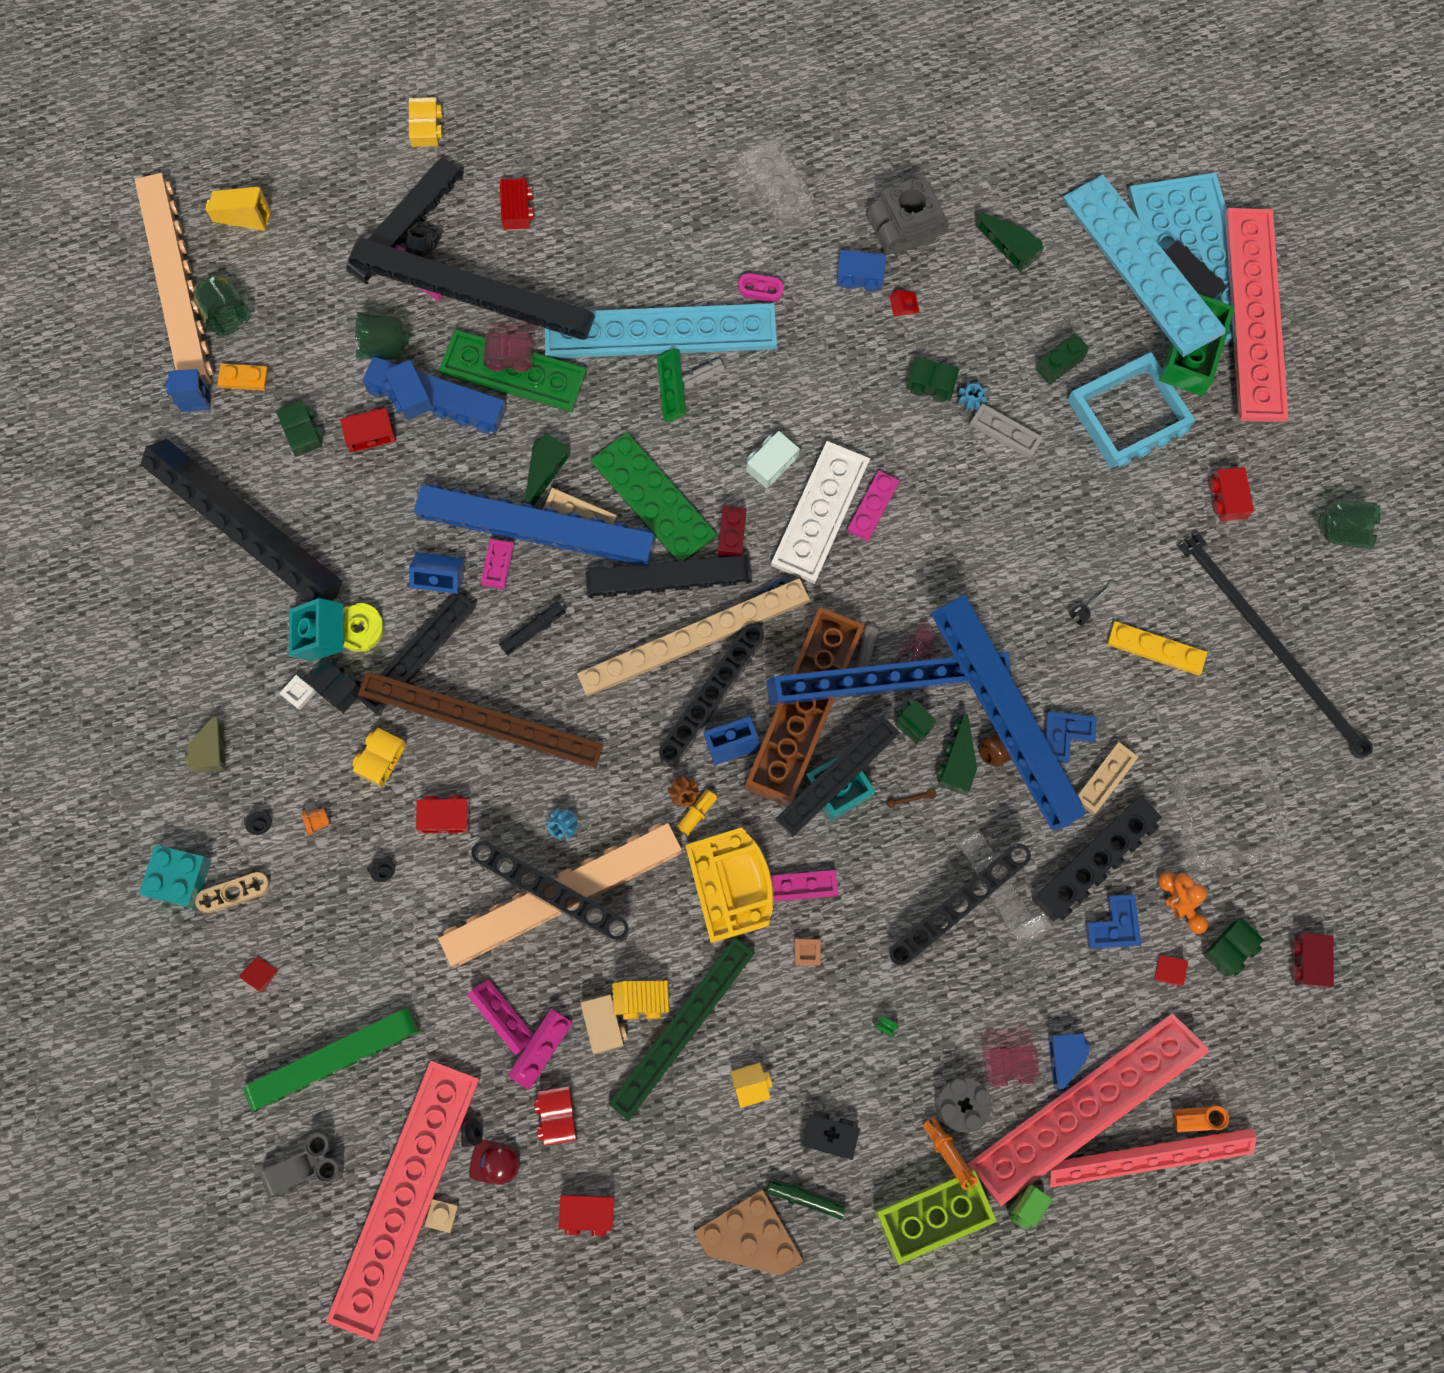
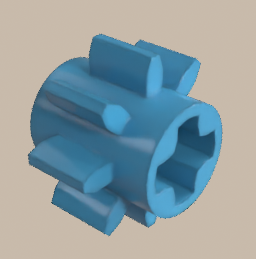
M967 382L965 389L960 388L958 395L961 398L958 404H964L966 411L969 408H974L977 412L980 404H985L987 398L983 397L987 389H982L979 382L976 384Z
M557 808L546 821L549 824L548 830L550 834L559 840L564 836L569 840L575 834V830L579 828L576 815L567 808L562 812Z

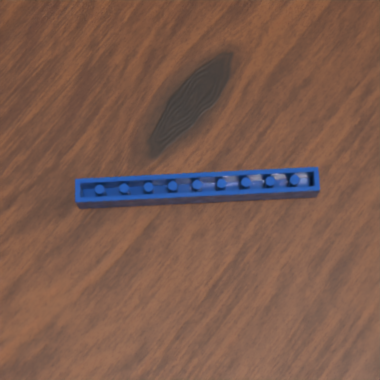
M429 484V486L421 485L414 510L418 518L636 565L650 564L656 542L654 533H651V530L638 527L635 530L628 528L623 523L606 524L604 520L599 518L582 519L580 515L575 513H568L567 515L558 514L557 510L551 508L539 510L527 503H521V506L515 505L510 500L499 498L498 501L491 500L488 496L476 493L475 496L467 495L465 491L460 489H452V491L443 490V487L436 484Z
M965 594L933 611L931 615L1050 829L1056 830L1067 827L1086 814L1082 801L1076 795L1069 778L1065 775L1058 762L1057 756L1052 752L1044 733L1040 730L1034 719L1033 713L1028 709L1020 690L1013 682L1009 670L1004 666L996 647L989 639L983 624L979 621L972 604L968 601Z
M999 652V657L1004 666L1009 670L1010 676H1012L1008 652ZM955 657L775 676L766 681L770 705L969 683Z

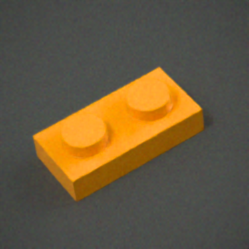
M220 363L217 385L219 388L266 391L269 369L267 366Z

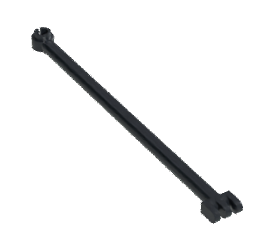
M1195 531L1191 534L1192 538L1188 536L1184 539L1189 548L1183 542L1178 543L1177 547L1187 558L1192 555L1347 740L1350 744L1351 754L1358 759H1363L1370 755L1373 751L1372 743L1366 738H1361L1203 550L1202 547L1207 543L1203 537ZM1357 745L1363 748V753L1357 751Z

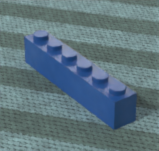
M373 356L362 380L367 392L376 397H380V395L387 396L393 402L396 397L394 393L389 394L383 381L387 378L384 370L398 364ZM416 371L433 408L429 411L434 416L440 419L449 417L454 419L455 423L465 427L468 424L475 426L478 431L484 434H489V432L497 433L506 412L504 400Z

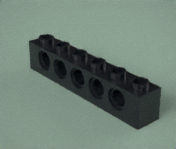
M1142 796L1138 797L1032 899L1033 902L1052 921L1058 918L1063 921L1073 911L1070 907L1076 901L1080 904L1091 894L1088 889L1093 884L1098 887L1108 877L1105 873L1111 867L1115 870L1125 861L1122 856L1128 850L1133 853L1142 844L1140 839L1145 834L1150 836L1160 827L1157 822L1162 816ZM1129 821L1134 822L1137 825V833L1132 832L1129 829ZM1112 838H1116L1120 841V849H1115L1112 846ZM1094 855H1099L1103 858V866L1095 864ZM1077 871L1085 874L1086 883H1081L1077 880ZM1059 888H1064L1068 891V900L1060 898L1058 894Z

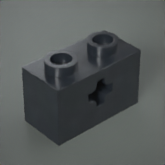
M814 1111V1115L808 1114L800 1146L853 1160L860 1128L854 1127L855 1121L840 1118L839 1122L829 1120V1114ZM833 1127V1132L838 1134L837 1139L833 1138L831 1142H828V1137L823 1135L824 1130H830Z

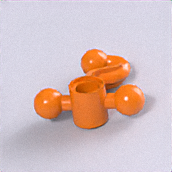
M1163 872L1158 878V884L1160 888L1169 891L1172 895L1166 899V905L1171 906L1175 912L1173 915L1177 919L1186 915L1189 919L1188 927L1190 931L1195 934L1204 933L1208 928V921L1203 915L1197 914L1194 909L1205 901L1207 897L1206 888L1201 884H1196L1185 873H1179L1176 876L1172 872Z

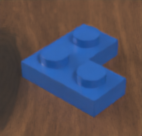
M1049 711L1046 713V741L1052 752L1057 756L1059 763L1068 764L1070 762L1071 740L1090 743L1096 741L1097 717Z
M1135 894L1107 897L1110 922L1086 924L1089 949L1141 946Z

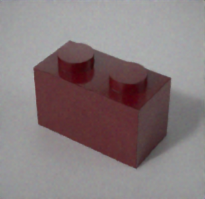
M723 505L718 558L742 556L747 508Z
M1310 933L1295 935V939L1291 942V952L1295 954V964L1291 968V978L1295 980V986L1321 989L1334 987V937L1332 935Z

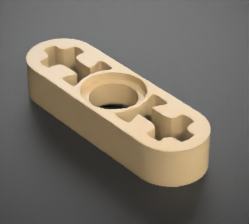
M255 872L200 891L195 904L200 911L213 913L263 896L270 888V881L264 874ZM256 878L264 881V884L260 885L261 890L258 891L255 888L247 889L249 894L246 895L242 882H245L246 886H250L255 883L254 879ZM232 886H237L240 890L238 898L229 900L227 898V890ZM220 890V896L224 903L221 904V900L217 899L211 902V907L209 908L206 905H202V902L206 900V895L211 898L218 897L217 891Z

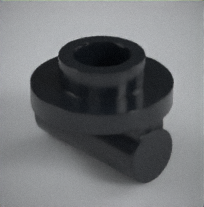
M268 810L254 812L243 820L246 830L253 835L264 834L271 827V816Z
M388 855L373 862L367 868V871L374 881L384 882L394 875L395 866Z
M476 1119L463 1120L461 1126L462 1148H469L480 1144L483 1138L481 1123Z

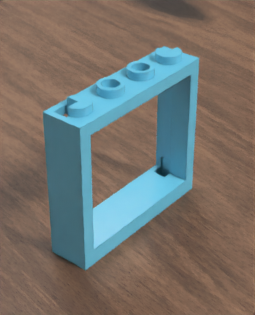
M1152 352L1072 391L1068 398V402L1110 469L1117 465L1119 467L1126 466L1131 462V458L1135 456L1139 458L1146 456L1151 452V448L1155 446L1159 448L1166 446L1171 442V438L1178 436V438L1183 437L1184 434L1191 431L1190 428L1196 421L1174 386L1158 381L1162 368ZM1147 371L1179 421L1118 452L1086 401Z

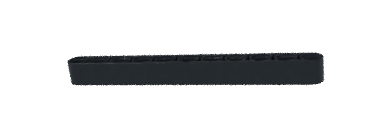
M363 238L356 239L348 258L349 263L356 268L581 340L588 338L595 319V315L586 309Z

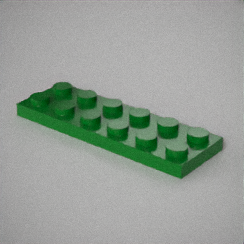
M456 329L453 332L439 368L440 374L571 413L574 410L587 374V368Z
M627 432L590 460L591 464L645 526L654 533L658 541L677 562L687 561L717 537L713 529Z

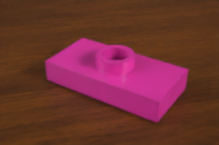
M490 538L481 579L482 586L499 589L506 588L514 542Z

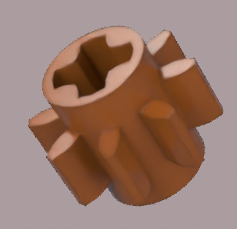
M685 775L673 779L671 787L667 789L673 804L680 803L685 807L695 803L697 795L700 794L695 779L691 778L688 780Z

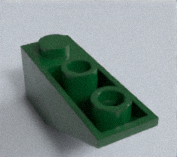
M964 713L961 720L956 719L952 733L957 734L954 743L948 742L944 755L948 756L949 759L945 765L940 764L936 778L940 779L938 786L966 796L972 786L977 771L969 717L968 714Z

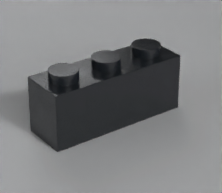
M1177 240L1164 251L1198 294L1215 300L1222 296L1227 288L1223 280L1211 272L1203 261L1196 258L1187 246Z

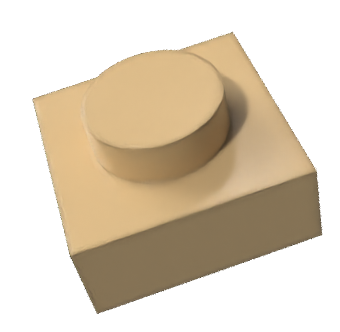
M432 1199L425 1227L451 1233L459 1206Z

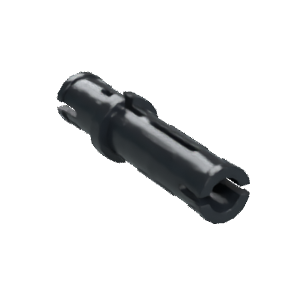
M555 601L541 613L537 612L531 621L500 642L499 646L509 656L543 629L547 630L550 628L549 625L564 615L566 611L558 601Z

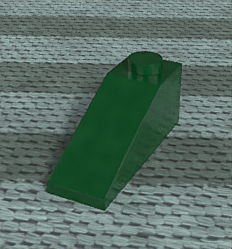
M982 212L977 217L975 226L1020 272L1040 258L1044 246L1041 240L1030 231Z
M547 433L541 439L538 438L532 446L525 503L533 506L570 457L569 447Z

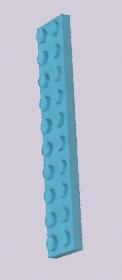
M1103 174L1063 196L1067 207L1182 357L1225 334V327Z
M774 303L590 311L595 315V319L586 340L577 339L545 328V355L554 359L664 354L671 349L679 350L680 353L777 349Z

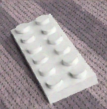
M826 441L771 562V566L813 584L816 583L870 458Z

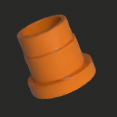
M324 808L307 813L306 811L300 812L308 836L313 835L314 831L329 826Z

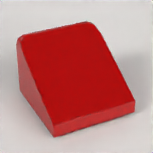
M897 290L889 296L894 317L920 313L916 292Z
M1159 955L1154 980L1177 987L1183 986L1188 961Z
M257 956L239 975V978L263 993L278 970Z

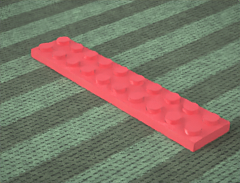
M1227 208L1225 222L1231 306L1235 307L1232 316L1239 421L1286 422L1289 417L1273 209Z
M1172 1013L967 1164L970 1169L975 1170L979 1181L1001 1207L1209 1053L1208 1047Z
M430 1061L327 1317V1323L375 1342L378 1341L480 1079Z

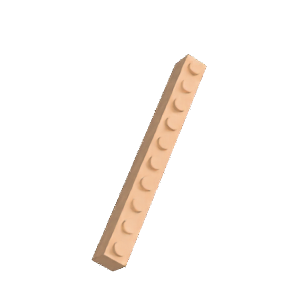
M162 173L135 179L175 369H198L205 382L211 384L210 376L214 375V370L211 362L206 359V355L210 353L207 342L205 340L202 341L201 335L205 334L202 321L197 318V314L201 312L197 300H193L192 294L196 293V289L192 279L189 280L188 274H191L192 271L188 260H185L183 255L187 254V249L184 241L180 240L179 234H183L179 220L175 219L178 209L175 201H171L170 195H174L172 184L170 181L166 182Z
M659 823L649 828V833L641 837L639 834L626 840L627 844L619 848L612 846L603 852L604 855L597 859L591 857L580 863L581 867L573 871L571 868L558 874L559 878L555 880L591 900L682 854V849L669 824L662 825V823ZM548 886L544 890V896L547 898H552L557 894L555 886ZM523 891L513 896V901L506 905L499 903L489 908L490 913L482 917L480 914L470 917L466 920L467 924L458 929L457 926L446 929L442 932L444 936L438 938L451 967L456 968L563 913ZM571 898L567 901L566 908L571 910L579 906L580 901Z

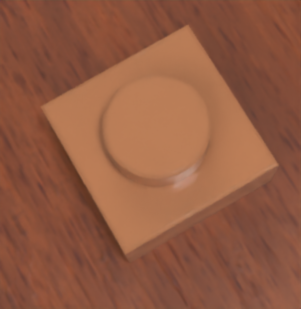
M795 939L794 966H820L821 939Z

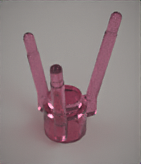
M919 628L915 635L910 636L906 645L891 664L898 663L911 646L915 650L911 662L916 661L919 654H925V652H927L925 660H931L932 652L935 648V645L932 644L935 635L929 630Z

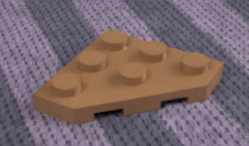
M762 1189L694 1231L707 1256L780 1276L803 1262Z

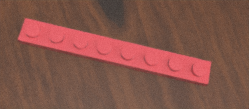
M1253 1129L1235 1130L1229 1133L1211 1134L1193 1139L1186 1138L1169 1143L1161 1142L1156 1145L1108 1151L1096 1155H1083L1078 1158L1063 1160L1047 1172L1048 1183L1051 1188L1254 1154L1257 1137Z

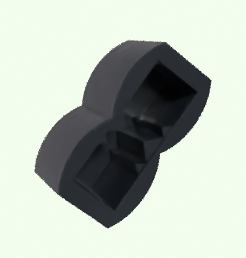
M324 659L305 682L344 714L358 699L361 682L351 673L348 676L343 674L345 669L336 661L330 663Z

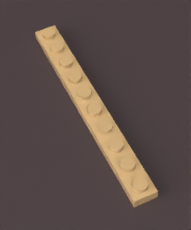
M799 578L581 671L577 675L588 697L741 632L750 623L759 624L804 605L810 599Z

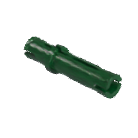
M773 1177L770 1178L766 1194L787 1200L788 1204L794 1205L795 1203L842 1220L846 1210V1203L800 1188V1185L796 1183L792 1185Z

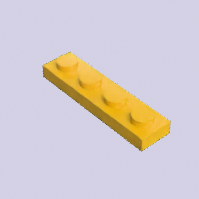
M1116 621L1112 625L1107 642L1109 646L1198 676L1202 673L1207 656L1206 651Z

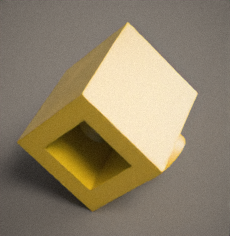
M760 1063L730 1071L740 1108L770 1099L768 1088L773 1087L769 1072H763Z

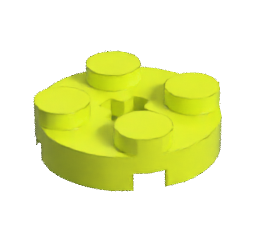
M356 603V605L343 608V647L353 652H367L380 642L384 633V622L378 611L365 603ZM363 622L365 629L362 632L355 633L356 630L353 626Z

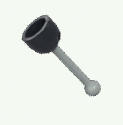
M1109 582L1107 588L1087 606H1075L1069 611L1070 617L1074 620L1075 616L1079 615L1081 619L1076 621V623L1083 626L1091 617L1090 609L1110 591L1116 590V583Z

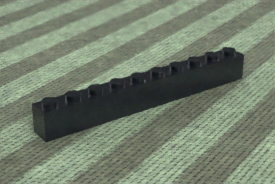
M167 438L145 447L140 464L304 599L308 602L318 598L333 601L337 597L343 583L339 577Z

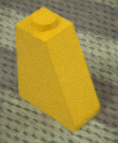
M259 187L212 191L211 198L206 203V212L212 222L266 231L271 210Z

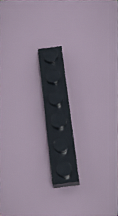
M454 593L380 675L408 684L476 609L475 605L461 593ZM361 696L358 698L361 703L377 716L387 707V704Z
M882 715L775 818V821L792 838L795 837L900 735V732Z

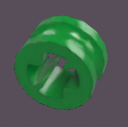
M879 1015V1023L874 1024L873 1027L883 1034L894 1038V1030H898L900 1026L888 1018Z

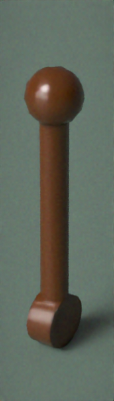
M930 789L927 793L894 800L889 798L886 801V805L889 808H893L896 804L923 798L934 799L937 793L934 789Z

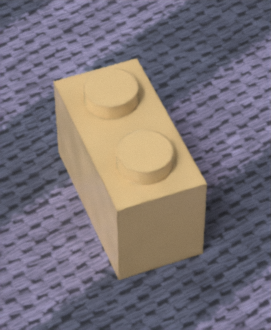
M611 994L581 1002L594 1055L624 1047L623 1041L628 1040L624 1024L619 1026L617 1015L613 1014L614 1004Z

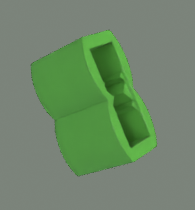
M1029 1185L1017 1194L1008 1208L1007 1212L1011 1214L1009 1219L1021 1228L1024 1227L1027 1230L1030 1226L1036 1228L1053 1200L1036 1187Z

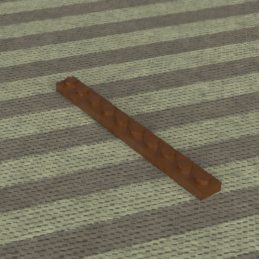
M366 671L358 693L359 696L593 769L597 768L604 744Z

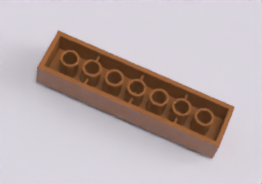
M819 607L791 675L847 669L865 625ZM835 698L778 705L746 781V791L785 807H788L794 801Z

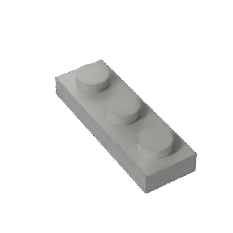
M983 403L970 423L971 427L1030 460L1044 438Z

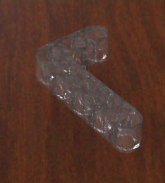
M977 829L955 841L956 848H960L964 855L962 858L968 868L974 871L975 875H978L997 859L987 841ZM997 865L992 869V875L996 879L1005 878L1006 873L1001 865ZM1010 880L989 896L990 900L988 901L995 913H999L1003 920L1001 923L1008 935H1012L1016 942L1014 945L1017 949L1023 948L1052 931L1050 922L1042 911L1039 910L1030 915ZM981 881L977 882L981 890L987 892L986 884Z

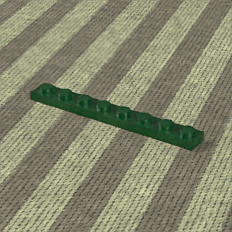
M734 938L610 1101L608 1104L610 1107L630 1121L754 956L755 952L738 939Z

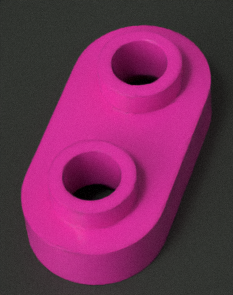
M748 273L739 279L738 291L745 298L777 302L783 296L784 286L777 278ZM747 285H751L754 288L752 290H748L745 287ZM774 289L776 293L770 294L768 290Z

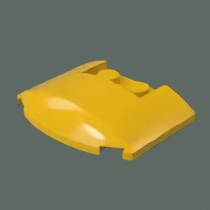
M742 827L685 845L711 943L770 926V917L774 905L771 873L760 847Z

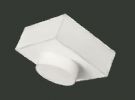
M295 675L280 692V695L298 710H301L316 691Z

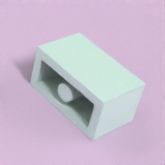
M780 431L774 436H768L762 444L763 447L758 452H752L746 460V471L766 489L799 456L800 448Z

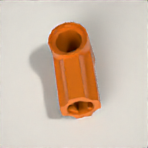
M1220 1106L1172 1109L1175 1132L1221 1130L1229 1123L1227 1111ZM1213 1110L1219 1115V1122L1215 1126L1209 1121V1114Z

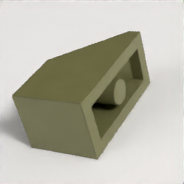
M212 717L188 744V752L185 753V763L195 774L225 770L223 722L218 717Z

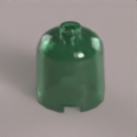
M212 275L202 279L195 286L193 300L208 332H215L217 336L230 335L239 330L237 326L241 325L244 321L245 323L249 321V308L236 286L228 278Z
M357 312L355 340H358V349L355 350L356 359L372 360L373 356L383 360L399 358L403 354L404 346L409 345V331H405L402 320L395 315Z
M1334 501L1330 503L1325 513H1320L1318 527H1322V534L1325 540L1331 544L1372 550L1377 539V535L1373 534L1374 525L1380 524V505L1374 502Z

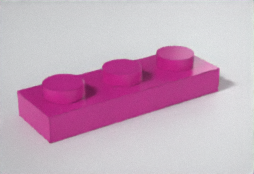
M878 471L847 532L868 542L900 480Z
M836 870L771 876L774 902L838 896Z
M488 979L472 989L467 996L515 1056L523 1051L534 1035Z
M550 1009L509 1072L508 1077L530 1090L573 1023L553 1009Z

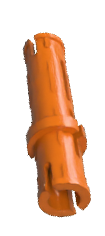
M931 1118L933 1126L927 1120L923 1128L933 1141L935 1151L942 1155L961 1184L962 1189H969L967 1182L972 1188L977 1183V1178L972 1174L953 1145L952 1137L945 1133L937 1118Z

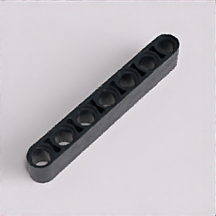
M440 158L367 240L395 248L397 244L405 243L408 230L415 226L418 221L424 222L427 218L425 216L430 210L433 211L441 202L440 199L455 187L454 183L458 179H462L463 170L446 158ZM349 261L347 263L346 271L364 284H369V279L373 275H377L356 268Z
M748 556L594 569L585 573L587 597L590 599H594V596L602 595L603 598L616 597L618 594L623 593L637 595L645 591L658 593L665 592L666 589H675V591L689 590V587L697 586L699 589L711 588L713 585L718 584L732 586L737 585L739 582L750 584L753 581L750 557Z
M750 623L743 628L659 749V759L664 766L674 767L680 763L757 653L764 638V631L760 625ZM749 633H755L759 639L750 641L746 636ZM741 652L746 658L741 661L733 658V654ZM727 671L732 677L729 680H723L719 677V674ZM708 691H715L719 696L714 700H710L705 694ZM696 710H700L705 716L702 719H694L691 714ZM681 730H687L691 733V736L688 739H680L677 734ZM667 750H674L677 756L674 759H666L663 754Z
M480 841L473 846L471 856L483 869L613 942L620 943L627 939L629 926L622 917L489 842ZM482 849H489L491 851L490 857L486 860L478 859V854ZM505 861H510L513 863L511 871L507 873L501 872V864ZM528 873L535 875V880L531 885L522 884L524 875ZM548 886H555L557 888V894L552 898L544 896V890ZM571 898L580 901L579 907L574 911L566 908V903ZM593 911H599L602 913V919L598 923H590L588 921L589 914ZM616 923H620L625 927L624 933L620 936H614L610 933L611 927Z
M1019 843L1007 849L897 941L889 952L892 962L901 966L907 965L1023 869L1031 858L1029 848ZM1016 849H1022L1026 853V860L1022 863L1015 862L1012 859V852ZM997 865H1001L1006 868L1007 875L1003 879H996L992 875V869ZM979 881L984 882L987 886V892L982 896L976 895L972 890L974 883ZM964 898L968 903L967 909L963 912L955 911L953 908L955 899ZM944 914L947 916L948 924L945 928L939 929L935 927L933 920L936 915ZM919 930H923L928 934V941L924 945H918L914 941V934ZM901 946L905 947L909 953L908 958L902 962L898 961L894 955L895 950Z

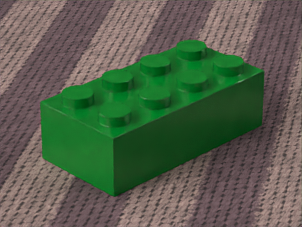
M1198 294L1225 327V334L1182 357L1170 341L1158 381L1203 397L1214 381L1235 307Z

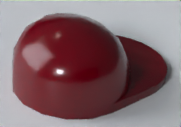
M482 1140L480 1144L474 1147L470 1161L469 1177L476 1181L495 1185L507 1184L519 1172L520 1158L518 1153L506 1144Z

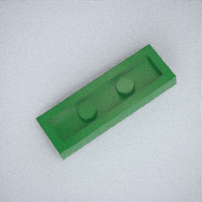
M671 349L657 357L663 421L673 422L686 415L680 351L676 349Z

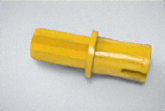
M705 790L696 803L688 807L690 810L676 827L689 836L699 821L705 819L704 815L715 803L717 796L712 791Z

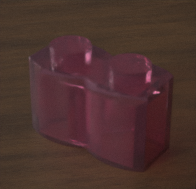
M501 333L485 335L484 363L486 368L495 372L508 368L517 372L533 369L534 340L532 335H507Z
M1036 1046L982 1051L985 1082H992V1087L1008 1086V1080H1018V1085L1034 1084L1033 1078H1040Z

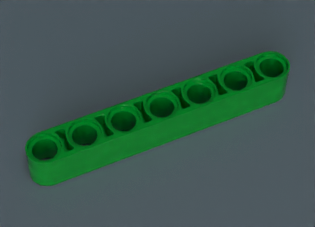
M409 1008L398 1011L247 1084L242 1089L252 1113L260 1111V1107L267 1104L272 1105L284 1099L285 1095L289 1093H297L309 1087V1084L314 1081H321L334 1075L333 1072L341 1068L344 1070L358 1063L357 1060L361 1058H369L381 1052V1049L386 1046L400 1043L406 1040L405 1037L413 1033L414 1035L418 1034L419 1029Z

